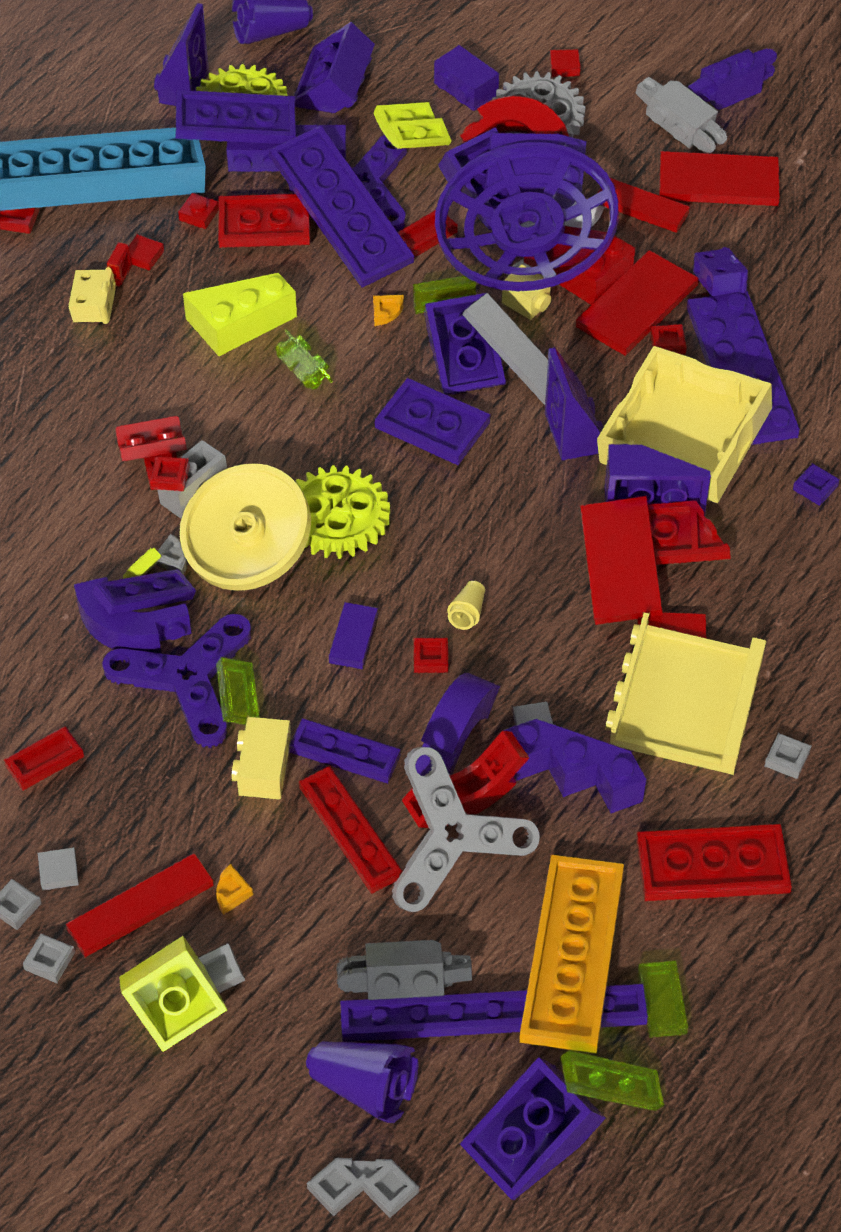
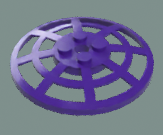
M544 142L516 143L499 147L468 162L446 184L439 197L435 211V229L439 246L452 266L468 279L483 286L507 291H533L549 288L569 281L583 273L598 261L610 246L619 220L618 198L615 187L608 174L600 165L584 153L570 147ZM533 157L559 160L552 176L537 173L515 176L510 161ZM570 164L589 174L603 191L586 199L574 185L563 180ZM495 165L499 166L503 180L486 188L476 199L460 191L465 184L479 173ZM529 183L547 185L543 193H521L519 185ZM507 189L509 197L502 201L496 209L485 205L493 196ZM558 189L568 194L577 204L562 210L559 203L554 199ZM455 201L469 209L464 222L465 237L447 239L446 219L452 202ZM607 201L610 209V223L605 239L588 238L592 227L591 210ZM477 215L491 220L492 233L474 236V224ZM582 215L583 225L580 235L575 236L564 233L565 221ZM526 221H532L533 223H535L533 226L527 228L520 226L522 223ZM496 243L505 252L496 262L485 255L479 247ZM557 244L572 247L563 256L552 262L549 261L546 252ZM469 248L480 262L491 269L484 276L476 273L460 263L451 250ZM581 249L595 250L580 264L556 275L554 269L570 261ZM517 256H533L537 263L536 267L526 268L511 267L510 265ZM503 273L521 276L541 273L544 278L524 282L497 280Z

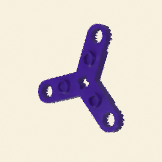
M383 135L352 170L385 216L389 218L391 215V217L395 216L397 220L390 223L399 232L400 229L403 230L405 227V211L383 182L398 166V162L406 156L407 148H387L388 145L391 146V142ZM288 184L289 190L292 191L293 194H295V192L292 190V188H291L290 185Z
M226 615L182 656L123 648L114 649L108 652L103 659L104 675L107 680H111V683L132 684L134 687L175 692L194 741L198 745L201 744L202 747L208 746V748H212L213 745L216 747L226 739L227 726L209 680L236 655L235 653L248 644L251 639L250 623L242 615ZM230 626L232 628L234 626L238 628L239 626V629H242V633L237 636H229L225 632L227 631L226 628L230 629ZM119 660L121 662L125 660V663L129 664V667L123 671H116L111 668L112 664H116L115 661L118 663ZM187 671H192L193 675L189 677V680H184L182 676L186 675ZM206 723L208 725H211V723L212 725L216 724V727H219L213 734H204L200 731V728L203 725L206 726Z

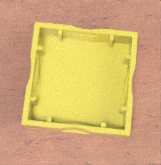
M653 346L634 377L629 393L617 405L597 438L599 461L607 465L609 444L644 445L710 471L711 477L707 500L718 503L772 409V384L734 371L713 368L696 359Z

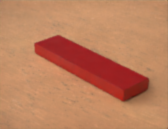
M328 766L300 780L299 788L369 892L373 894L396 882L403 871L333 769Z
M194 853L66 923L67 931L84 957H87L213 887V879Z

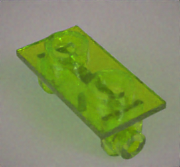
M286 329L284 332L289 336V339L286 342L283 341L277 344L275 348L277 357L290 370H293L299 363L301 364L293 373L306 388L317 389L324 377L332 383L333 380L326 373V370L330 368L319 354L312 357L308 353L312 348L300 334L294 338Z

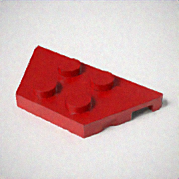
M697 501L648 504L656 565L731 559L729 545L723 543L717 534L716 527L711 520L704 516V511Z

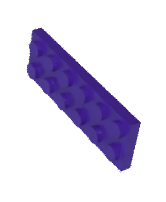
M321 125L269 149V157L361 288L414 263V255Z
M748 291L745 293L737 292L688 299L687 310L707 366L734 371L772 384V409L751 445L798 438L800 429Z

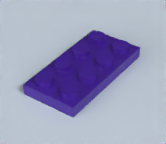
M176 90L175 139L280 145L296 137L295 96Z

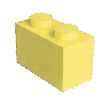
M247 717L245 730H239L237 751H241L240 760H234L232 766V781H237L239 796L281 799L289 756V745L291 743L290 721Z

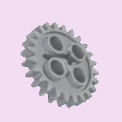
M538 71L535 72L532 78L525 72L523 80L513 76V84L504 82L503 90L497 89L496 97L492 98V100L502 97L521 96L542 102L560 117L566 125L569 137L572 138L573 134H580V127L584 125L583 96H578L579 89H571V81L562 84L560 75L554 80L551 79L550 72L544 78L540 77ZM512 131V132H506V133H522V132Z

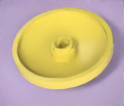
M263 464L234 466L217 473L204 482L189 500L180 524L181 548L191 567L208 583L227 590L255 589L281 577L299 559L310 534V508L299 486L283 471Z

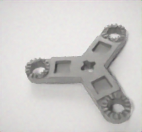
M417 747L407 754L404 760V769L430 830L406 864V868L398 880L394 882L392 898L399 908L409 912H417L425 908L462 851L524 856L532 853L537 848L540 839L539 831L536 825L529 820L466 814L442 757L436 750L429 747ZM422 755L430 757L429 759L432 760L431 764H433L432 770L425 776L419 775L415 768L417 759ZM457 823L456 831L459 833L458 838L450 837L447 840L448 832L445 830L446 825L454 826ZM524 827V829H527L526 832L529 834L527 835L529 839H527V843L524 846L517 847L513 842V833L517 828ZM415 882L419 886V890H421L419 892L420 896H418V900H415V902L407 903L403 896L404 888L409 883Z

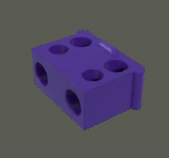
M723 247L719 250L695 253L693 274L699 278L700 283L711 296L746 292L748 270L729 248Z

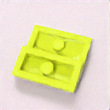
M429 102L377 105L374 110V116L382 132L397 149L450 145L452 142L443 119L434 117Z

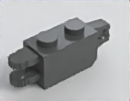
M435 940L365 943L366 955L343 958L339 960L336 966L338 988L348 993L350 991L353 993L368 992V1000L444 996V987L452 986V983L472 980L470 955H451V952H443L441 943Z

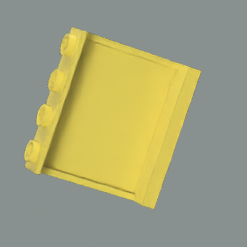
M644 612L641 625L634 624L630 644L635 645L633 653L626 652L622 672L627 673L625 681H618L614 701L618 702L616 711L610 710L607 717L605 730L611 731L610 744L734 775L763 660L766 640L752 638L750 649L650 626L648 625L649 613Z

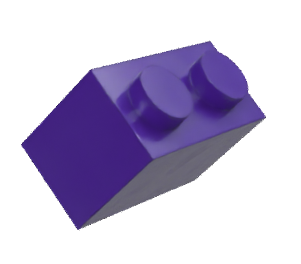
M460 45L434 61V83L471 110H477V108L496 97V90L499 89V73Z

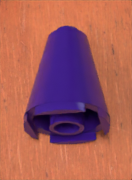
M233 0L232 12H237L238 21H233V28L240 44H251L306 28L313 18L312 7L308 5L306 0Z
M322 1041L316 1047L311 1048L306 1060V1067L309 1069L312 1079L386 1123H395L405 1112L399 1110L403 1099L410 1101L412 1098L419 1064L418 1058L411 1057V1053L415 1052L414 1048L406 1045Z

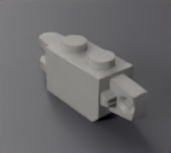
M648 77L638 84L636 94L648 105L646 115L689 149L694 145L705 153H712L716 149L715 143L721 145L727 140L728 136L725 130L715 123L718 111L681 82L669 81L663 86Z

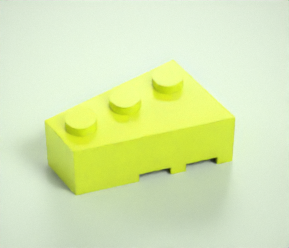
M279 273L183 293L186 320L218 356L297 317L296 291Z

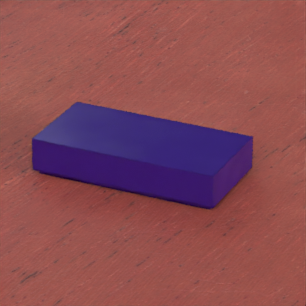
M344 603L329 654V664L363 669L378 616V608Z

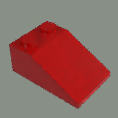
M565 226L564 233L579 236L582 228ZM591 230L588 238L605 239L607 232ZM614 235L610 246L598 261L583 273L559 285L592 305L633 266L635 247ZM557 244L547 251L546 255L549 261L552 262L563 256L572 247ZM581 249L570 261L554 269L556 275L580 264L595 250ZM533 256L524 257V263L530 267L537 266Z

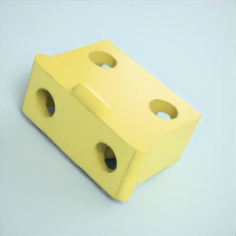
M111 268L75 271L68 306L73 322H103V324L110 322L116 290V283Z

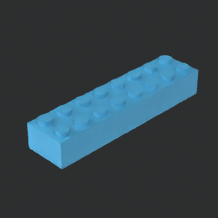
M176 127L0 142V211L205 193L206 166L199 140L175 139Z

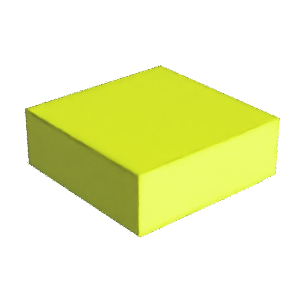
M150 548L130 566L123 575V579L145 575L157 563L161 555L155 548Z

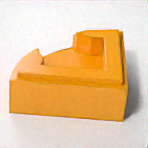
M404 295L373 296L374 326L387 324L401 314L404 307Z
M232 864L223 870L216 888L217 904L223 915L253 896V889Z

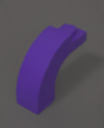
M107 577L74 584L77 605L86 629L96 640L111 649L123 648L161 653L160 641L175 640L191 634L186 604L151 612L128 611L110 615L92 593L95 584L108 582Z
M470 673L460 675L449 686L433 712L421 739L424 742L422 747L432 748L441 755L449 775L453 774L462 748L474 726L481 719L488 718L500 688L499 685ZM426 755L420 756L415 765L417 773L421 776H425L432 770V760Z

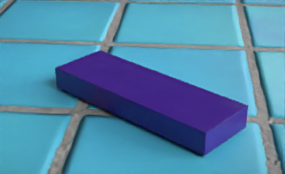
M179 569L97 583L92 593L106 611L112 615L191 600L195 595L196 589Z
M303 718L289 745V753L387 784L401 756V749Z

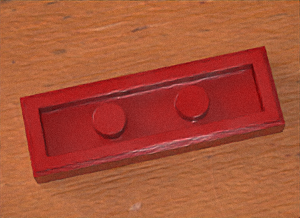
M610 178L615 187L620 213L675 233L678 232L689 214L690 206ZM607 201L601 204V206L609 208Z

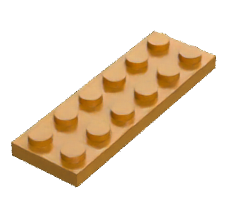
M551 855L519 1043L597 1053L624 864Z

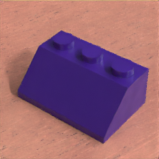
M352 22L313 47L294 95L295 107L336 113L344 107H351L358 98L357 92L365 79L364 73L372 60L371 53L375 44Z

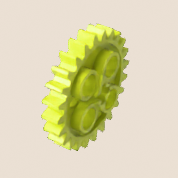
M241 64L240 68L236 70L232 65H229V71L226 72L218 68L219 75L209 73V80L202 79L201 87H196V91L288 96L287 87L283 86L282 79L276 80V73L267 75V68L256 71V65L251 66L250 69H245V65Z
M332 465L329 473H326L319 467L317 476L307 472L306 482L300 479L296 480V484L306 497L310 508L311 529L305 548L311 545L312 555H315L319 550H324V558H328L331 552H336L338 559H341L343 551H348L353 557L355 556V548L359 547L366 552L368 551L367 542L377 544L378 535H385V526L389 525L390 502H388L387 492H382V484L380 482L373 484V476L371 474L362 478L361 469L351 474L349 473L348 466H345L342 472H337L335 465Z

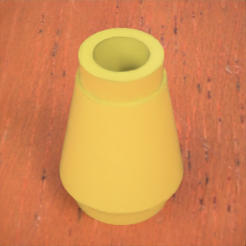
M469 581L448 606V620L454 627L467 630L479 622L485 594V587L481 583Z

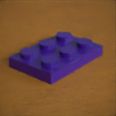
M409 378L404 381L375 418L376 429L456 465L460 464L490 424V414Z

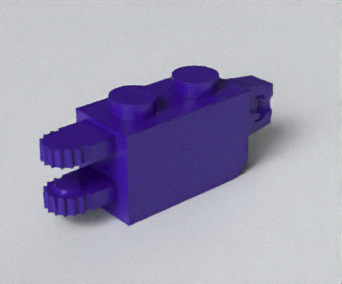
M770 48L755 53L747 49L702 68L700 78L687 88L705 102L709 101L716 109L721 110L762 91L763 81L768 79V77L771 78L774 74L775 67L771 64L776 61L777 53Z

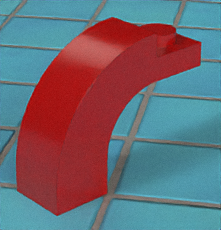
M521 96L502 97L477 108L481 120L469 124L460 135L462 142L465 143L496 127L499 133L516 131L525 134H560L569 137L566 125L551 108L535 99Z
M502 730L478 759L463 770L449 775L466 814L475 815L497 802L517 784L513 776L527 762L529 756L512 731ZM411 789L402 799V802L419 828H429L415 794Z

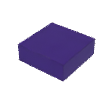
M812 463L794 482L793 490L820 506L838 487L840 479Z

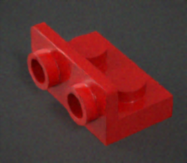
M178 416L120 425L115 428L122 462L187 450Z

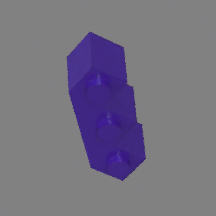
M538 719L503 730L512 731L529 756L527 762L514 775L516 781L549 769L563 797L596 786L610 813L643 802L646 778L631 751Z

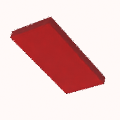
M661 151L659 196L673 201L778 206L779 159L778 157Z
M649 250L576 319L575 327L626 356L650 333L651 326H657L698 286L699 278Z
M642 496L580 506L595 625L641 619L644 612L649 613V617L662 616V604L647 497Z
M781 824L637 832L636 841L644 901L787 894L791 892L792 886Z

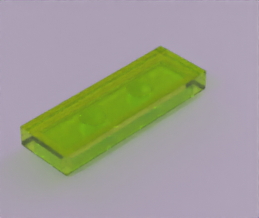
M571 1050L561 1056L568 1093L653 1111L664 1106L658 1072L655 1069Z

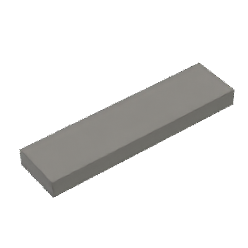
M486 293L468 307L462 315L545 405L548 359L490 295Z

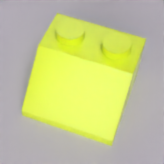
M184 936L119 977L121 993L163 1052L227 1011V1007L204 965Z

